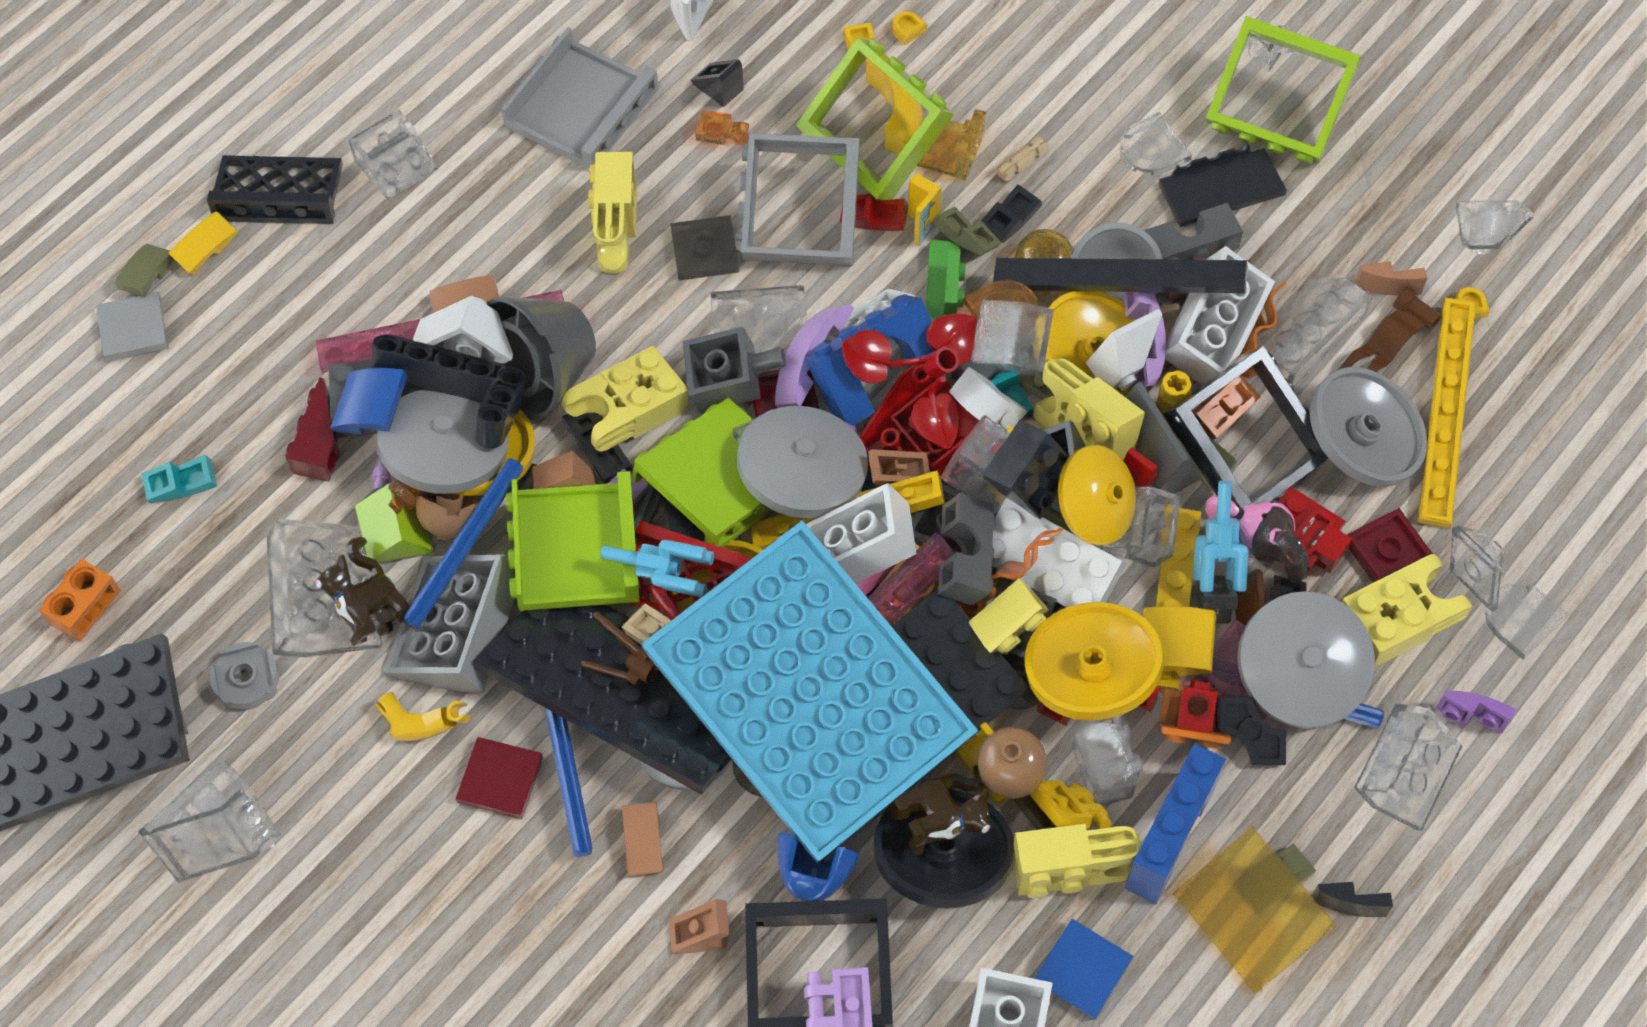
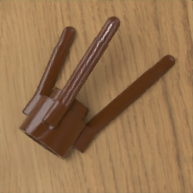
M594 612L593 617L632 652L625 664L629 668V672L585 660L581 662V666L625 679L635 686L640 680L647 684L650 683L657 675L658 667L640 646L599 612Z

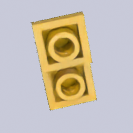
M215 211L188 232L168 254L188 273L195 275L213 253L219 255L239 231L219 212Z

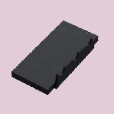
M1249 144L1240 150L1232 148L1219 152L1213 158L1205 156L1192 160L1183 167H1180L1178 164L1171 176L1159 179L1158 184L1179 227L1197 222L1200 211L1228 203L1231 210L1235 211L1285 196L1287 192L1266 149L1263 148L1251 152Z

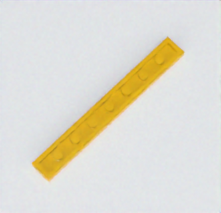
M1445 297L1442 303V317L1440 320L1427 432V452L1424 459L1417 523L1447 529H1450L1452 525L1476 309V302Z

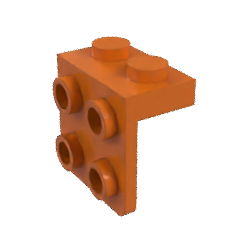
M1164 688L1158 729L1161 733L1165 734L1166 740L1186 744L1187 738L1198 739V743L1201 746L1213 749H1221L1222 744H1230L1231 737L1225 732L1216 730V707L1211 733L1176 727L1175 721L1180 690ZM1202 696L1190 698L1187 704L1188 711L1192 714L1202 713L1206 708V700Z

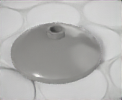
M1117 222L1098 226L1088 232L1079 241L1071 257L1072 259H1163L1158 245L1150 235L1134 225ZM1103 292L1124 302V292Z

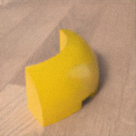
M867 58L866 82L875 87L885 97L893 110L891 118L885 126V149L899 155L923 122L922 106Z

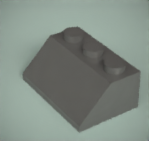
M1140 381L1135 384L1126 395V398L1145 412L1135 450L1157 465L1158 477L1151 484L1150 488L1153 493L1160 491L1166 500L1199 479L1190 458L1142 382Z

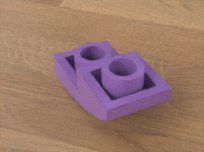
M1446 690L1436 707L1445 718L1452 722L1461 723L1466 726L1473 716L1486 728L1498 730L1503 733L1516 712V709L1495 699L1463 691Z

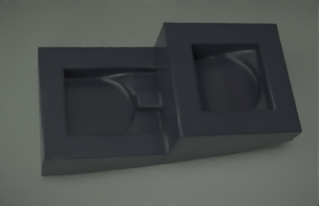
M1017 184L1001 204L997 202L981 221L1003 243L1030 220L1042 206V201Z
M1353 882L1318 884L1312 894L1314 903L1347 915L1387 917L1393 907L1391 892L1356 895Z

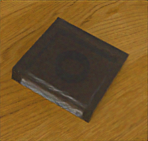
M730 215L670 223L679 281L739 273V263Z

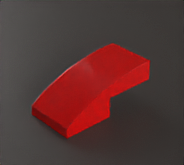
M857 194L855 227L880 231H904L908 203L905 198L876 200L872 194ZM842 205V210H841V215H840V222H841V224H842L843 205Z
M1131 447L1123 461L1128 467L1135 484L1136 501L1144 505L1151 496L1150 486L1158 477V467Z

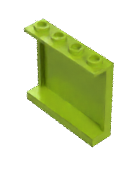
M730 398L725 399L718 405H711L705 414L696 420H689L680 431L672 436L667 435L656 447L649 452L644 451L640 453L634 461L632 481L637 483L642 478H645L705 534L704 542L722 548L774 511L752 496L739 476L737 468L739 443L742 434L753 419Z
M630 471L617 472L618 483L518 490L517 479L512 480V492L506 493L507 512H513V521H507L508 540H514V549L508 550L509 568L515 569L516 578H510L509 583L511 599L517 598L519 611L640 602L636 566L601 559V550L604 545L636 552Z

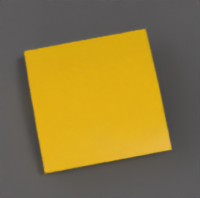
M1180 606L1144 608L1143 617L1153 626L1161 642L1163 654L1162 671L1175 670L1179 676L1212 673L1216 612L1214 610Z

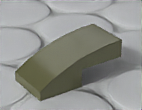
M955 206L938 214L932 222L953 242L979 255H983L1001 244L999 239L982 221L971 225Z
M146 243L129 259L114 282L117 289L146 297L155 279H163L174 259L168 254L170 250Z

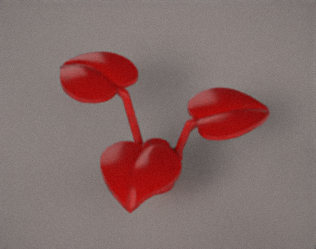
M949 314L932 321L926 331V341L936 351L919 358L889 361L892 354L890 342L882 333L875 330H863L843 340L842 354L847 367L854 376L866 383L875 384L884 381L887 377V367L923 364L926 374L936 378V381L929 390V398H920L913 405L911 412L913 427L923 439L944 450H948L953 446L959 427L958 407L949 394L942 393L937 396L935 394L941 383L946 381L945 375L954 371L958 366L967 363L972 357L975 347L976 316Z

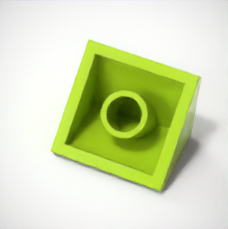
M387 484L355 505L361 536L367 540V544L364 546L367 557L375 559L379 563L433 554L429 532L421 526L416 516V493Z

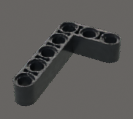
M382 334L373 339L371 368L404 369L407 375L405 383L480 402L481 405L477 414L476 442L485 448H497L504 443L523 403L526 375L521 369L394 335Z

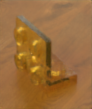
M975 109L971 120L966 119L964 124L950 120L917 166L967 180L985 135L987 112Z

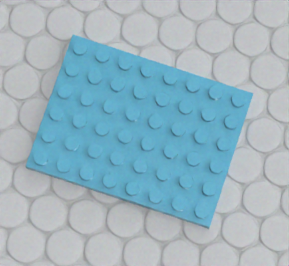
M803 520L641 644V648L790 831L798 837L799 842L816 863L825 858L898 798L899 795L903 794L978 732L977 728Z

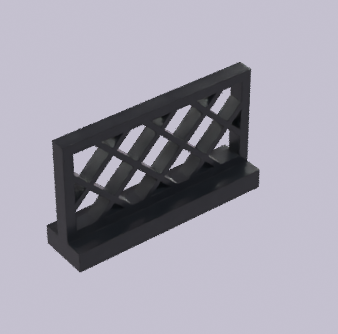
M222 155L214 189L209 191L207 196L211 214L215 211L219 212L227 221L333 224L335 218L333 207L343 166L342 158ZM229 166H242L244 168L234 175L228 172ZM263 167L273 168L272 171L263 176L257 172ZM292 168L303 169V171L293 177L287 173ZM323 168L333 169L332 172L324 177L316 173ZM249 175L256 179L246 186L239 182ZM280 175L286 180L276 187L269 183ZM311 176L315 182L304 188L300 182ZM232 185L238 189V191H224ZM262 186L268 190L267 192H253ZM291 187L299 191L297 193H283ZM322 187L328 191V194L314 193Z

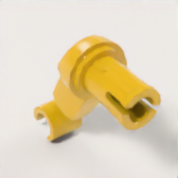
M392 692L384 694L378 699L379 702L375 703L376 708L390 724V735L399 741L431 738L454 728L457 722L467 723L470 721V715H458L460 708L468 705L460 701H453L448 707H441L423 714L408 713Z

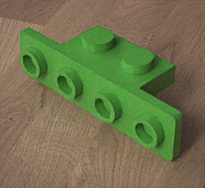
M930 241L926 309L932 321L944 315L957 314V308H963L964 289H958L959 281L965 282L966 263H960V246L953 241Z

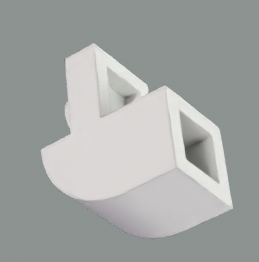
M970 367L966 369L949 391L973 416L989 428H995L1004 435L1009 425L1015 427L1017 422L1027 413L1020 404L1001 393L989 379Z

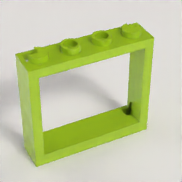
M1245 16L1206 115V121L1211 124V129L1217 130L1219 133L1227 134L1229 130L1238 133V139L1247 143L1255 144L1257 140L1268 144L1266 148L1275 153L1284 154V151L1296 154L1295 159L1298 161L1312 164L1314 160L1320 163L1359 66L1361 55ZM1249 35L1345 68L1315 147L1219 113Z
M857 37L795 126L806 136L835 137L821 124V121L865 59L868 58L929 111V114L882 178L859 158L858 183L876 199L890 200L894 198L951 120L954 113L946 107L947 103L943 97L937 93L931 94L925 89L927 84L921 78L914 74L910 76L905 72L906 65L894 56L889 58L884 53L886 48L883 45L878 44L872 38L867 41ZM829 155L845 170L846 156Z

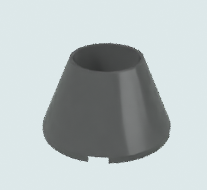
M505 296L495 297L486 303L498 312L513 352L512 360L503 364L517 367L526 375L523 403L520 410L531 420L547 416L557 407L565 393L573 387L594 360L596 341L592 327L584 313L577 306L567 301Z

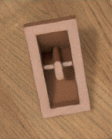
M874 449L868 451L872 480L876 487L930 473L927 453Z
M573 451L542 462L532 468V489L597 484L596 473Z

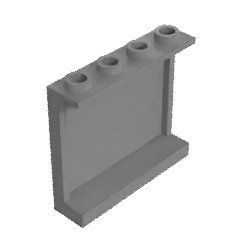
M567 27L561 36L559 35L554 39L552 47L545 56H541L538 59L532 72L521 80L514 94L503 102L501 111L504 125L506 128L590 170V164H595L596 152H610L659 89L657 70L646 66L639 73L574 41L572 28Z

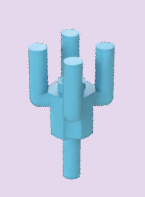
M1219 481L1217 516L1206 519V535H1198L1195 539L1193 579L1200 581V590L1203 592L1213 591L1215 561L1226 562L1225 578L1233 580V590L1246 591L1249 550L1247 546L1241 544L1239 538L1240 520L1230 518L1231 481Z
M662 540L659 546L644 543L638 552L605 545L602 547L601 559L635 565L638 577L651 579L653 585L662 587L664 590L703 597L707 593V585L701 584L696 580L679 577L682 569V559L708 565L713 564L714 552L707 551L704 547L670 540Z

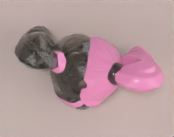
M1212 496L1206 501L1205 509L1209 519L1217 516L1218 496ZM1274 500L1250 504L1242 509L1238 508L1231 501L1230 518L1240 520L1239 538L1241 544L1247 546L1249 550L1248 557L1266 564L1280 559L1281 564L1285 566L1288 578L1293 584H1298L1304 580L1310 564L1309 554L1304 549V544L1294 535L1295 522L1290 510Z

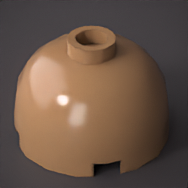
M418 490L416 516L421 526L437 539L444 541L452 540L457 537L479 504L480 496L431 493Z
M1009 726L997 729L986 738L979 750L977 764L981 780L991 792L995 794L997 792L1000 795L1007 796V798L1016 799L1028 796L1039 788L1046 774L1047 757L1044 746L1033 733L1024 728Z

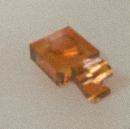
M702 110L695 131L696 141L725 145L727 138H729L733 142L743 145V143H748L749 133H747L749 124L745 122H732L731 114Z
M393 476L388 489L394 496L388 505L398 515L404 506L409 510L416 507L418 489L402 483Z

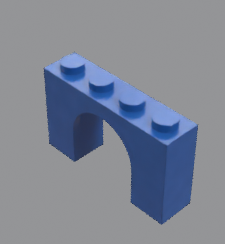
M907 294L894 298L890 302L891 306L883 311L877 310L868 314L864 318L865 322L858 326H850L843 329L838 334L839 337L837 339L817 345L813 348V353L804 358L831 414L854 426L875 413L861 381L853 375L844 361L842 354L843 340L863 330H875L882 333L885 337L892 338L898 344L905 359L919 358L936 351L926 341V331L932 320L921 298Z
M1194 743L1133 862L1125 889L1157 904L1172 875L1176 861L1197 817H1201L1215 790L1226 758Z

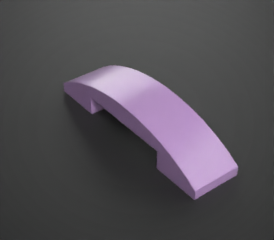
M1124 292L1126 318L1139 319L1157 309L1160 310L1153 292ZM1162 316L1145 365L1135 376L1137 381L1133 384L1134 387L1135 384L1141 381L1147 392L1158 381L1165 361L1166 333Z
M851 304L831 306L821 310L810 318L796 334L785 355L786 366H781L777 380L775 405L778 408L801 406L814 383L806 374L809 367L804 358L812 354L813 348L823 343L828 334L840 333L854 310Z

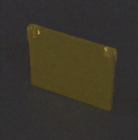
M1253 826L1173 892L1175 898L1189 912L1254 994L1261 992L1274 978L1337 926Z

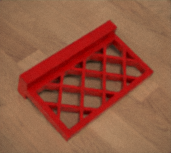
M640 521L635 530L638 536L635 543L636 552L641 549L644 543L659 546L662 540L706 548L707 551L714 552L715 556L712 565L682 559L684 569L681 570L679 577H687V579L693 580L692 574L703 569L708 570L711 579L701 583L707 585V589L716 587L752 559V557ZM638 577L641 586L639 589L640 602H630L629 604L640 608L647 604L666 616L658 603L651 602L650 592L647 589L649 585L645 584L644 578ZM666 590L676 607V603L692 596L683 593L673 595L672 591ZM693 596L694 601L697 602L699 597Z

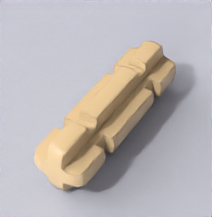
M1036 137L1029 143L1030 146H1024L1008 158L1009 162L1004 161L997 167V175L1003 181H1009L1016 176L1015 172L1020 173L1036 160L1035 157L1039 158L1045 154L1048 147L1047 143L1041 137Z

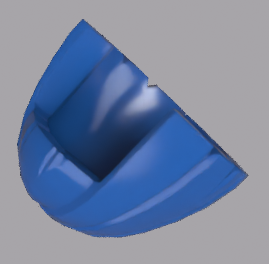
M780 833L778 838V861L783 882L788 891L795 898L802 901H824L832 896L846 882L854 870L860 855L855 851L837 847L835 855L823 865L821 861L816 863L799 842L797 836Z

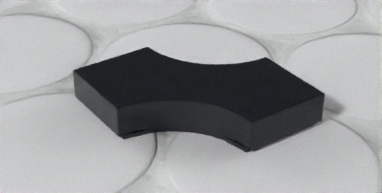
M1217 696L1216 730L1236 736L1244 744L1251 765H1286V731L1271 728L1259 718L1255 711L1252 696Z

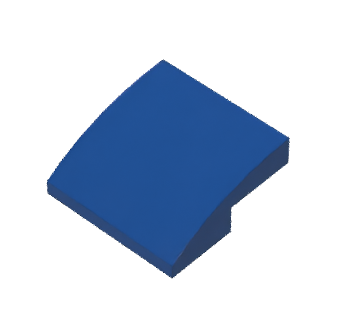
M371 368L350 372L331 425L332 431L362 435L364 429L390 431L407 379L404 369Z
M1071 919L1035 979L1053 983L1052 993L1094 1019H1097L1134 956L1078 921Z

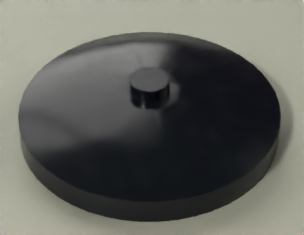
M948 789L957 806H961L975 796L963 791ZM986 802L990 811V829L986 833L964 831L951 839L924 845L923 853L916 856L909 846V841L913 838L909 823L914 819H920L919 813L911 812L909 818L893 821L889 812L886 811L876 827L874 858L884 880L896 892L909 900L936 908L965 907L990 897L1007 880L1014 858L1012 831L999 811Z

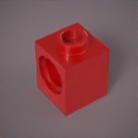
M1190 680L1189 686L1181 684L1175 721L1176 727L1211 733L1218 694L1216 690L1210 689L1211 683ZM1194 696H1202L1206 700V708L1200 714H1192L1188 711V701Z

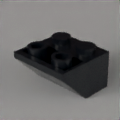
M1019 420L982 475L998 492L1041 520L1058 494L1060 473L1069 456L1049 433Z

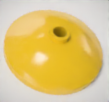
M1099 445L1086 446L1072 453L1066 460L1059 477L1058 499L1060 510L1069 529L1083 542L1092 545H1107L1119 540L1129 529L1136 508L1135 484L1128 467L1120 456L1111 449Z

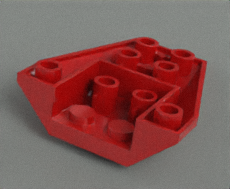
M921 363L911 365L899 376L859 435L867 452L870 474L871 467L868 451L871 449L927 453L930 472L938 471L941 483L978 469L998 452L1001 444L980 420L967 411L949 392L952 387L947 380L941 383L935 395L949 394L958 407L959 427L953 446L948 450H944L923 439L916 432L911 420L913 405L920 398H929V390L936 381V378L926 374Z

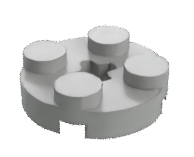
M242 642L231 645L220 653L221 657L217 660L215 666L214 664L211 666L209 673L211 688L217 698L227 708H253L272 699L277 692L276 686L279 682L278 665L273 655L268 650L258 647L257 644ZM247 669L250 674L253 673L252 677L246 682L236 681V678L241 676V671Z

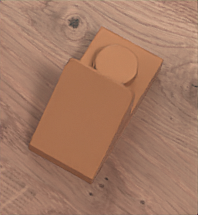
M714 899L669 919L672 954L722 950L727 946L726 936H729V926L725 900Z

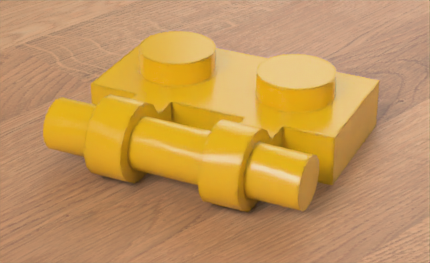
M1062 780L1042 781L1039 788L1029 794L1056 827L1086 824V829H1090V825L1103 829L1110 828L1112 825L1111 820L1108 818L1107 810L1101 804L1095 803L1093 794L1078 783H1073L1067 787Z

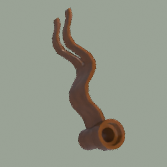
M1406 287L1393 304L1396 310L1383 320L1365 345L1357 348L1349 355L1339 369L1352 367L1360 359L1378 354L1377 358L1367 368L1378 372L1380 369L1387 367L1405 343L1424 326L1429 330L1434 328L1442 315L1419 299V294L1413 289Z

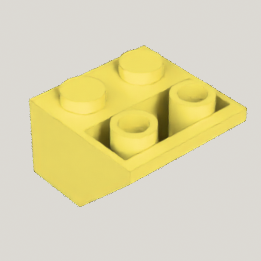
M1018 578L968 623L989 653L999 651L1001 654H1007L1021 642L1018 636L1025 630L1033 632L1047 620L1044 614L1049 609L1023 579Z

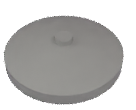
M1346 367L1334 371L1316 387L1310 401L1311 426L1320 447L1341 471L1362 483L1387 487L1402 483L1420 468L1427 452L1425 425L1413 401L1397 384L1375 371L1360 367Z
M422 389L400 398L390 431L377 430V450L385 468L402 483L431 493H457L482 485L500 470L507 456L508 435L504 443L497 448L480 446L475 440L480 402L431 389Z
M787 406L770 410L757 417L748 425L740 439L737 453V468L746 489L763 505L788 516L817 518L857 498L867 476L868 457L865 446L858 434L840 418L817 408Z
M1294 592L1268 602L1251 617L1244 628L1238 647V670L1247 694L1252 696L1255 705L1266 715L1292 727L1317 728L1345 718L1364 700L1374 676V648L1365 625L1348 606L1333 597L1321 593Z

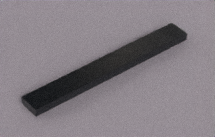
M996 258L992 285L994 290L1245 294L1248 263L1247 260Z

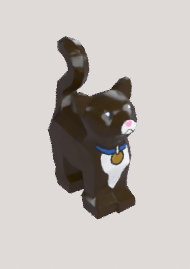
M364 537L352 538L347 545V554L356 566L369 570L371 578L353 585L346 558L343 554L338 557L336 564L323 571L316 580V587L333 599L338 614L351 627L353 635L350 640L353 647L365 643L367 636L375 633L376 630L380 636L391 633L393 631L392 622L396 619L400 623H407L404 620V615L410 608L407 600L398 592L392 580L384 574L377 560L363 556L359 552V549L367 544V540ZM374 614V616L377 618L379 623L377 629L375 627V624L372 622L370 615Z
M978 764L973 766L975 778H966L954 773L940 778L925 779L919 785L899 795L898 798L888 805L887 811L893 821L909 818L911 812L919 813L921 818L914 819L909 823V828L913 834V838L909 841V846L916 856L923 853L924 845L928 843L948 840L964 831L986 833L990 829V811L986 804V799L989 795L987 789L982 790L961 806L955 804L948 790L950 787H955L966 792H972L983 788L985 784L981 780Z

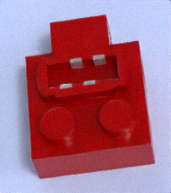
M1290 486L1277 503L1283 504L1292 513L1295 531L1292 528L1289 513L1279 506H1274L1253 536L1255 545L1258 549L1307 579L1316 565L1330 574L1347 552L1352 538L1342 532L1346 521ZM1274 528H1279L1283 531H1275L1273 540L1277 543V545H1273L1270 542L1269 534Z

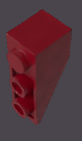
M319 377L316 387L312 388L308 394L307 409L305 414L301 415L298 419L297 434L294 441L288 444L285 457L293 474L329 482L340 456L337 434L331 429L330 393L324 378Z

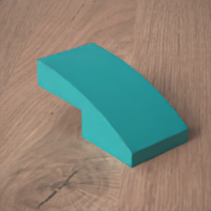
M206 455L179 466L168 462L141 473L146 498L149 503L184 498L217 487L212 461Z

